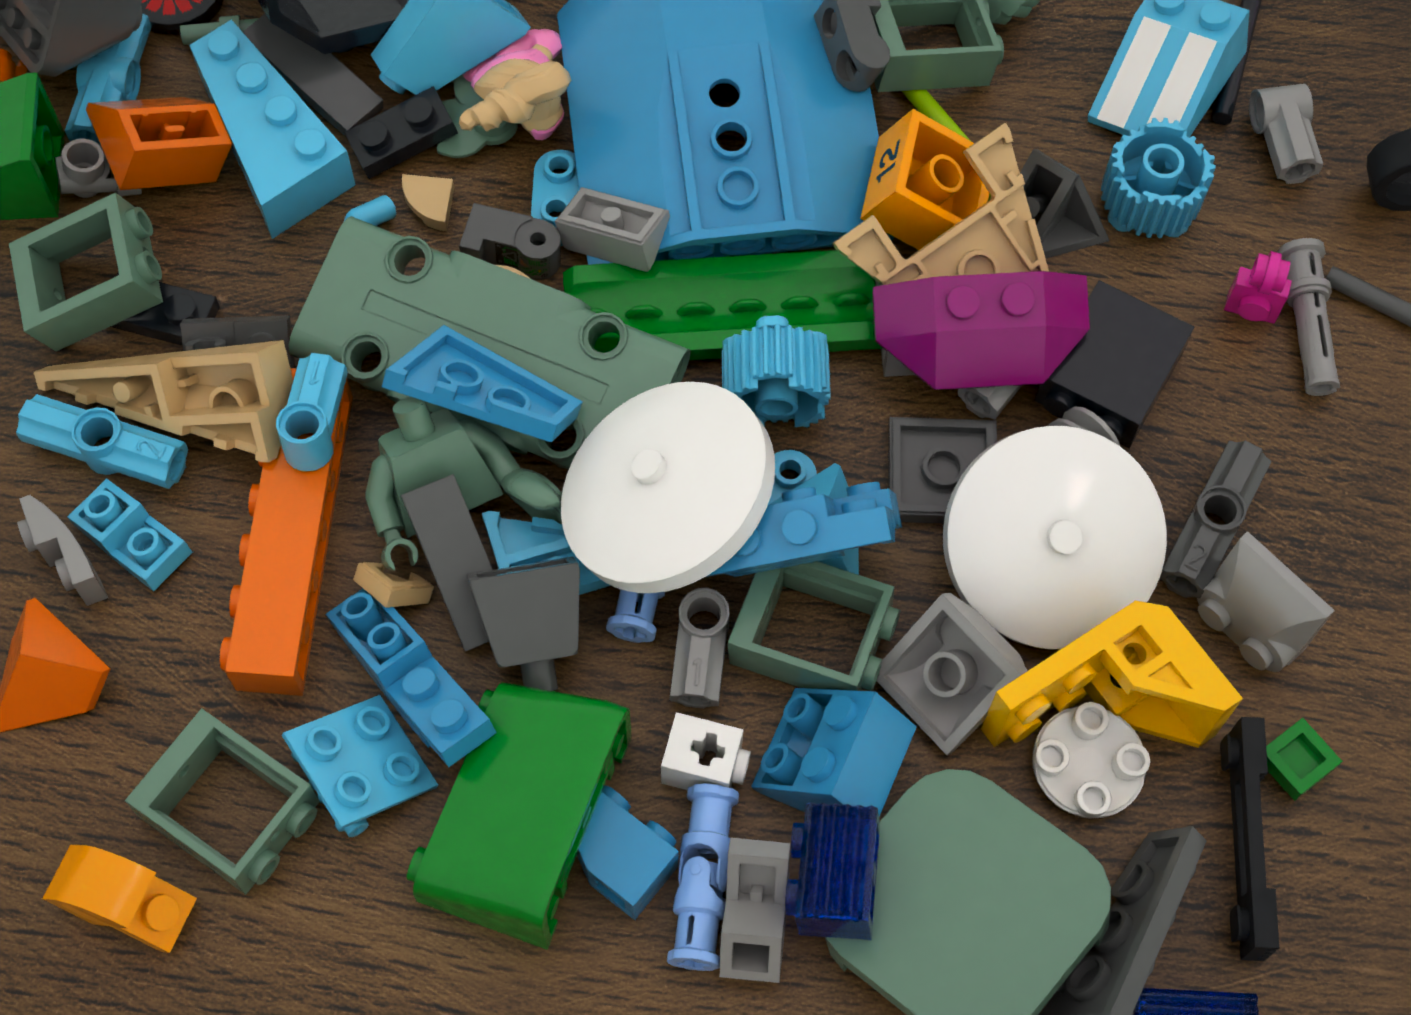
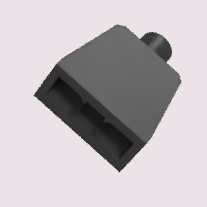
M572 556L467 574L468 582L498 667L520 665L523 686L549 691L558 689L554 659L578 654L580 584L578 561Z

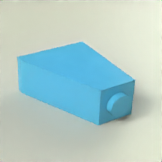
M409 0L373 50L371 56L381 71L379 78L384 84L399 94H404L408 90L417 95L433 86L436 91L526 35L531 26L518 9L505 0Z

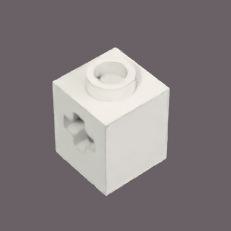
M676 712L661 764V784L685 790L694 784L703 783L717 784L729 788L732 787V783L743 785L751 751L742 749L743 729ZM706 751L716 753V758L711 760L710 766L699 763V759L704 757Z

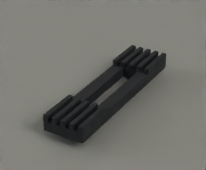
M1241 717L1220 743L1222 771L1230 769L1237 905L1230 910L1231 941H1240L1241 960L1265 961L1280 948L1276 889L1267 888L1260 793L1261 779H1264L1265 775L1268 774L1265 720L1258 717Z

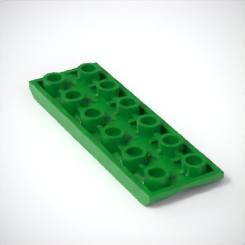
M837 250L654 261L648 272L616 263L576 265L563 272L565 293L588 304L593 312L612 313L619 317L626 325L690 349L689 360L722 358V341L725 338L731 337L734 334L741 335L742 330L752 331V327H756V321L759 318L775 315L785 317L789 325L794 329L803 327V331L812 330L826 334L829 352L882 349L875 342L872 288L876 286L875 279ZM611 332L601 335L595 342L594 349L602 353L612 351L618 345L620 335Z

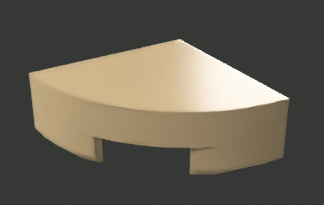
M402 174L404 197L410 209L428 227L447 231L454 194L453 179Z
M358 563L353 580L385 608L429 603L434 586L419 575L411 572L409 580L384 573L385 567L383 563Z

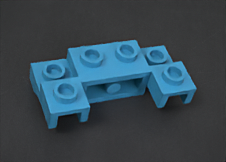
M868 482L847 487V497L832 499L825 494L817 495L815 487L783 492L781 494L783 502L767 506L760 523L743 547L725 564L706 577L719 574L738 577L845 556L844 550L879 543L895 542V529L902 528L896 493L889 488L881 490L879 482Z

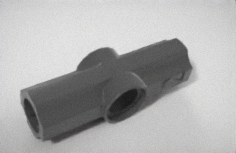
M1229 440L1163 566L1159 579L1167 585L1168 590L1184 598H1201L1204 593L1203 589L1213 579L1232 539L1243 523L1246 512L1272 462L1265 456L1262 448L1247 441L1234 442ZM1205 513L1218 515L1225 524L1213 523L1207 518Z

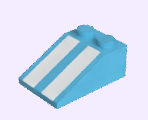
M1144 0L1134 14L1088 113V122L1128 136L1131 129L1138 132L1139 126L1143 125L1145 127L1146 124L1151 123L1152 118H1157L1158 122L1168 118L1169 123H1173L1175 120L1179 121V126L1183 127L1187 131L1186 136L1190 137L1247 51L1250 10L1220 0Z

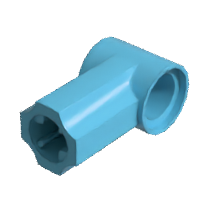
M311 353L306 358H299L287 405L279 412L276 418V429L286 461L294 469L300 471L320 469L330 461L333 455L331 436L347 378V368L345 364L334 360L330 355ZM303 434H313L311 437L306 439H296L297 437Z

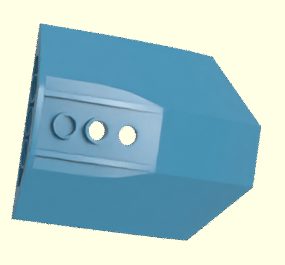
M568 0L557 13L563 66L569 72L572 80L567 88L579 190L583 187L669 210L670 218L655 261L759 255L834 247L832 245L834 241L864 221L860 217L879 138L870 87L861 92L851 91L843 87L833 74L814 18V14L824 0ZM728 83L737 89L739 99L730 107H720L711 101L709 96L710 90L717 84ZM725 131H736L744 137L746 143L737 151H727L719 146L716 139ZM886 233L890 240L894 239L892 235ZM587 255L588 265L613 263Z

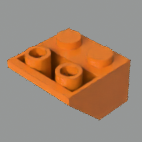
M186 97L92 102L88 103L86 107L87 114L120 190L216 182L233 144L215 103Z

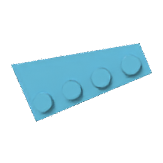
M232 19L189 45L201 81L211 103H215L233 143L231 146L233 153L244 173L272 239L356 185L347 150Z

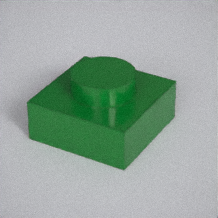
M1301 718L1266 746L1268 772L1294 801L1343 762L1304 718Z

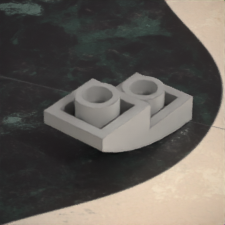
M27 495L19 498L26 519L18 521L17 524L28 551L31 553L38 550L49 567L56 566L65 590L76 589L87 606L107 599V593L94 566L67 526L47 506L33 496Z

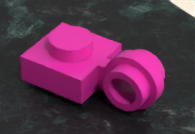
M1270 251L1268 255L1258 253L1252 270L1244 267L1239 268L1227 294L1224 310L1239 314L1244 319L1250 321H1266L1275 324L1288 299L1292 280L1287 279L1291 262L1281 259L1282 254Z

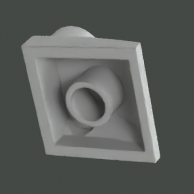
M1248 531L1238 540L1211 582L1203 589L1204 593L1201 598H1197L1199 615L1209 627L1216 631H1223L1239 646L1243 658L1251 666L1258 670L1266 669L1272 672L1281 671L1286 665H1290L1302 654L1335 611Z
M943 593L882 660L877 682L946 755H950L985 721L996 691L1028 670L1020 654L976 609L951 593Z

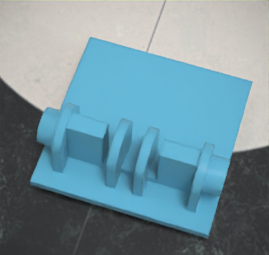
M381 695L288 730L282 734L283 739L292 752V758L295 762L299 763L309 779L308 783L312 786L313 790H316L318 800L326 806L334 819L336 829L339 832L345 831L348 837H355L368 828L369 823L366 818L438 787V783Z

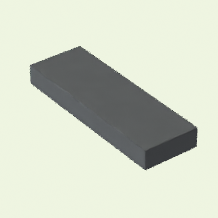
M263 14L243 31L291 88L345 137L344 132L371 119L383 109V99L332 53L323 54L270 23L266 14Z
M452 474L402 494L400 497L463 650L468 651L489 641L468 582L467 574L493 569L455 476Z

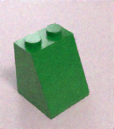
M25 73L0 82V220L54 218L59 216L60 187L55 157H59L62 154L65 132L38 73Z

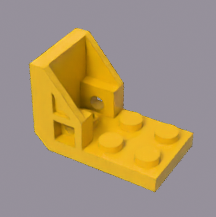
M1135 600L996 691L981 730L994 747L1009 737L1014 743L1020 742L1042 724L1039 719L1041 716L1055 707L1059 713L1071 708L1088 693L1095 703H1099L1114 715H1119L1136 731L1199 748L1218 734L1243 698L1168 606ZM1110 674H1111V675L1114 677V679L1118 682V684L1121 686V688L1116 687V686L1111 682Z

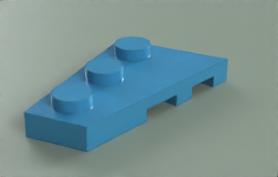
M445 325L441 326L387 368L381 386L382 388L548 442L556 439L577 419L583 402Z

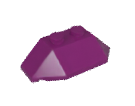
M1033 271L939 276L872 288L875 342L890 352L933 390L1043 384L1090 329L1087 275Z

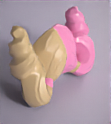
M549 29L528 30L526 35L462 74L467 81L471 82V86L476 94L484 99V101L468 108L461 114L459 119L461 129L471 131L478 125L488 132L491 129L499 128L500 124L506 121L509 123H521L522 127L535 140L549 138L563 121L564 110L560 96L566 91L572 81L569 72L559 62L553 61L562 49L560 35Z

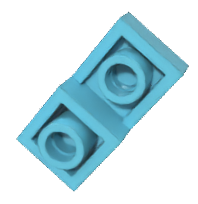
M107 478L67 516L70 522L153 592L193 553L183 539L151 517L140 502Z

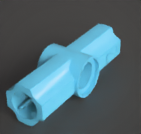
M142 14L139 28L133 31L129 38L77 66L76 83L78 94L65 128L69 141L81 138L90 139L101 146L86 111L88 103L136 100L141 83L139 62L152 27L148 15Z
M36 394L34 398L26 399L18 414L19 422L16 434L21 441L84 461L91 470L98 474L110 475L121 473L170 489L173 484L179 482L186 468L188 447L184 441L122 422L114 412L106 408L96 407L85 410ZM104 437H111L105 444L94 446L98 440Z

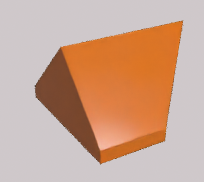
M36 598L26 601L11 640L0 686V733L93 710L111 669Z

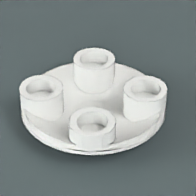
M1086 702L1054 715L1040 730L1033 748V769L1037 782L1044 794L1062 810L1083 818L1108 817L1129 806L1140 793L1144 785L1146 772L1150 766L1149 753L1143 747L1139 736L1130 724L1119 715H1114L1111 711L1095 702Z

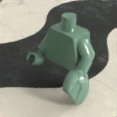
M410 396L398 401L393 406V413L399 428L382 435L378 439L380 456L371 464L365 491V499L378 537H384L387 544L381 553V561L385 568L392 572L395 571L394 562L390 555L394 546H401L406 549L411 566H414L418 560V550L415 544L410 540L402 538L400 534L402 530L408 538L416 534L400 495L452 474L455 476L468 510L503 495L500 487L502 486L504 492L522 507L531 518L553 519L562 524V492L542 474L520 468L498 435L471 418L457 420L450 409H440L430 414L425 401Z

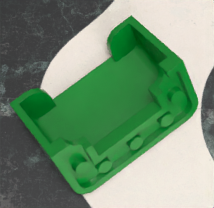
M501 682L495 691L487 689L478 705L490 719L496 734L466 755L427 848L419 846L412 857L407 872V880L414 882L413 895L416 902L548 950L558 925V920L554 919L553 916L557 910L559 899H564L568 889L567 877L606 780L611 781L615 771L614 761L622 763L631 741L630 710L606 700Z

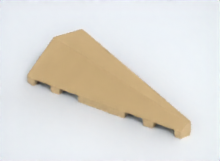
M284 340L52 365L34 372L37 387L40 390L56 389L75 395V401L86 405L99 403L115 408L116 415L180 436L191 433L214 441V447L226 451L237 448L255 454V460L259 462H270L278 456L281 443L276 429V418L279 412L287 405L293 384Z

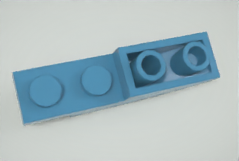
M362 588L325 614L339 636L407 724L428 748L432 747L448 767L496 734L490 719L438 663L429 651L425 641L394 607L385 608Z

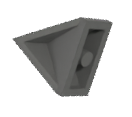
M1033 149L1020 174L1022 173L1024 178V191L1032 219H1035L1045 258L1110 241L1080 175L1040 150Z

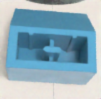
M795 688L784 708L783 716L772 741L762 757L760 768L751 787L760 794L831 824L874 829L917 726L876 691Z

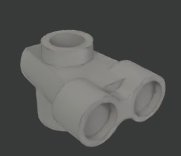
M83 138L72 140L64 146L61 156L55 157L61 194H75L82 198L93 197L97 193L117 192L121 197L142 194V189H119L102 147L93 140Z

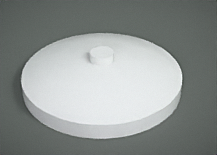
M677 382L650 389L629 399L613 410L593 429L577 451L566 475L561 498V520L565 538L571 550L599 579L615 588L629 592H666L687 586L708 576L725 564L743 547L755 531L767 509L775 478V455L769 434L763 423L741 398L717 385L704 382Z
M1044 426L1017 432L999 440L984 450L967 467L954 487L947 505L943 526L945 562L949 576L961 600L976 609L1002 637L1019 644L1044 649H1062L1135 600L1147 602L1155 590L1162 573L1167 546V530L1162 504L1153 483L1140 464L1123 448L1106 437L1088 430L1069 426Z

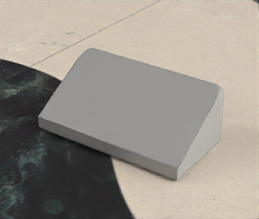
M581 187L555 220V224L564 248L648 272L655 261L670 214L669 210Z

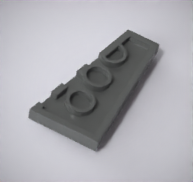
M1193 826L1148 833L1111 889V895L1116 901L1110 908L1109 927L1099 947L1094 944L1052 996L1042 1013L1038 1015H1133L1135 1006L1147 978L1155 967L1157 955L1169 928L1175 921L1176 911L1189 881L1196 872V865L1207 842Z

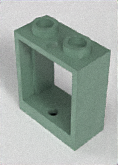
M880 0L881 8L873 16L878 35L887 43L890 49V59L874 81L877 92L990 86L996 67L1003 60L1004 44L1001 36L996 35L992 25L987 0ZM954 24L963 46L906 50L898 27Z
M115 192L9 243L25 333L54 351H59L163 302L159 280L162 278V271L157 259L153 255L150 236L153 234V227L148 215L142 208L134 207ZM112 238L119 275L66 300L59 263Z
M818 561L755 573L728 640L729 664L800 688L855 691L866 689L873 691L883 660L875 657L881 639L891 641L901 610L893 607L894 586ZM783 587L871 615L849 675L761 646Z
M202 708L125 800L141 820L245 895L254 884L261 885L270 878L280 862L278 854L292 836L298 838L307 831L317 815V808L315 807L320 802L308 782ZM221 750L289 797L237 864L231 862L168 816Z

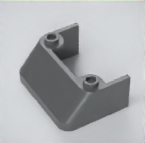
M0 0V36L31 73L56 77L129 38L132 32L136 31L141 24L142 0Z

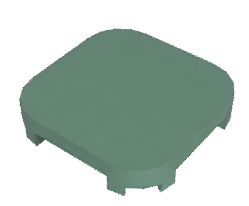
M946 769L925 775L911 786L834 873L822 893L819 918L829 954L844 972L847 968L906 1015H1038L1094 944L1099 947L1109 927L1111 886L1103 866L1085 847L993 781L972 771Z

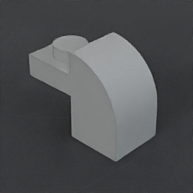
M730 838L726 903L721 929L719 977L773 983L780 982L789 890L790 843Z

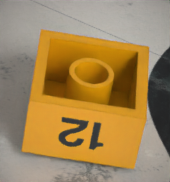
M912 109L878 138L860 219L866 220L874 215L886 233L920 250L988 202L989 191L963 154V151L974 143L919 111Z

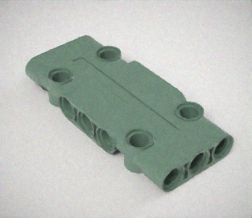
M352 216L348 217L339 228L294 325L289 340L290 355L297 358H306L311 353L330 355L334 360L346 365L348 379L358 382L368 390L383 392L387 398L397 403L409 396L381 387L386 369L441 326L445 325L583 401L577 419L566 428L576 431V441L571 448L561 452L552 449V442L450 410L457 420L471 418L498 435L508 450L527 455V452L533 453L564 469L570 468L577 451L593 429L617 407L650 389L682 382L691 354L690 349L624 324L619 317L612 313L593 312L588 304L563 291L463 252L454 250L448 255L429 247L419 237H403ZM419 257L425 258L424 267L420 272L411 276L404 275L405 267L411 260ZM610 332L620 335L619 343L612 351L602 353L594 349L595 342L601 335ZM374 352H381L382 357L378 367L371 372H362L361 366L365 357ZM426 402L430 414L440 409H447Z

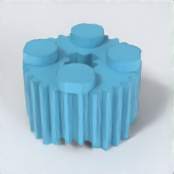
M1152 118L1151 123L1146 124L1145 127L1143 125L1139 126L1138 132L1131 129L1128 136L1123 135L1120 142L1114 144L1102 180L1101 191L1103 193L1101 200L1106 201L1104 208L1109 210L1108 222L1116 230L1129 232L1134 229L1136 230V235L1140 236L1143 232L1146 233L1147 238H1151L1152 234H1156L1158 238H1162L1163 234L1174 238L1186 232L1192 220L1197 218L1214 178L1213 173L1216 165L1213 162L1215 157L1214 155H1209L1205 149L1203 150L1204 145L1202 143H1195V136L1187 137V131L1179 126V121L1175 120L1173 123H1169L1168 118H1164L1162 122H1158L1157 118Z
M775 315L763 316L756 321V327H752V331L742 330L741 335L734 334L722 341V388L741 398L763 423L764 427L767 420L776 423L778 420L788 422L789 419H793L794 427L803 426L807 428L810 427V423L817 424L818 419L825 418L824 405H828L831 398L829 347L826 334L812 330L803 331V327L794 329L789 325L785 317Z

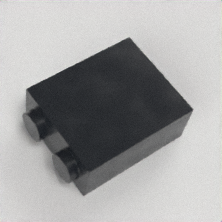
M1099 280L1088 298L1089 331L1049 378L1039 385L1034 401L1042 404L1049 413L1058 418H1062L1064 413L1074 406L1084 407L1105 421L1114 432L1119 444L1130 449L1183 355L1195 327Z

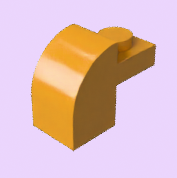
M70 845L42 899L93 925L110 926L160 952L170 953L197 898L156 877V872L122 856L92 846Z

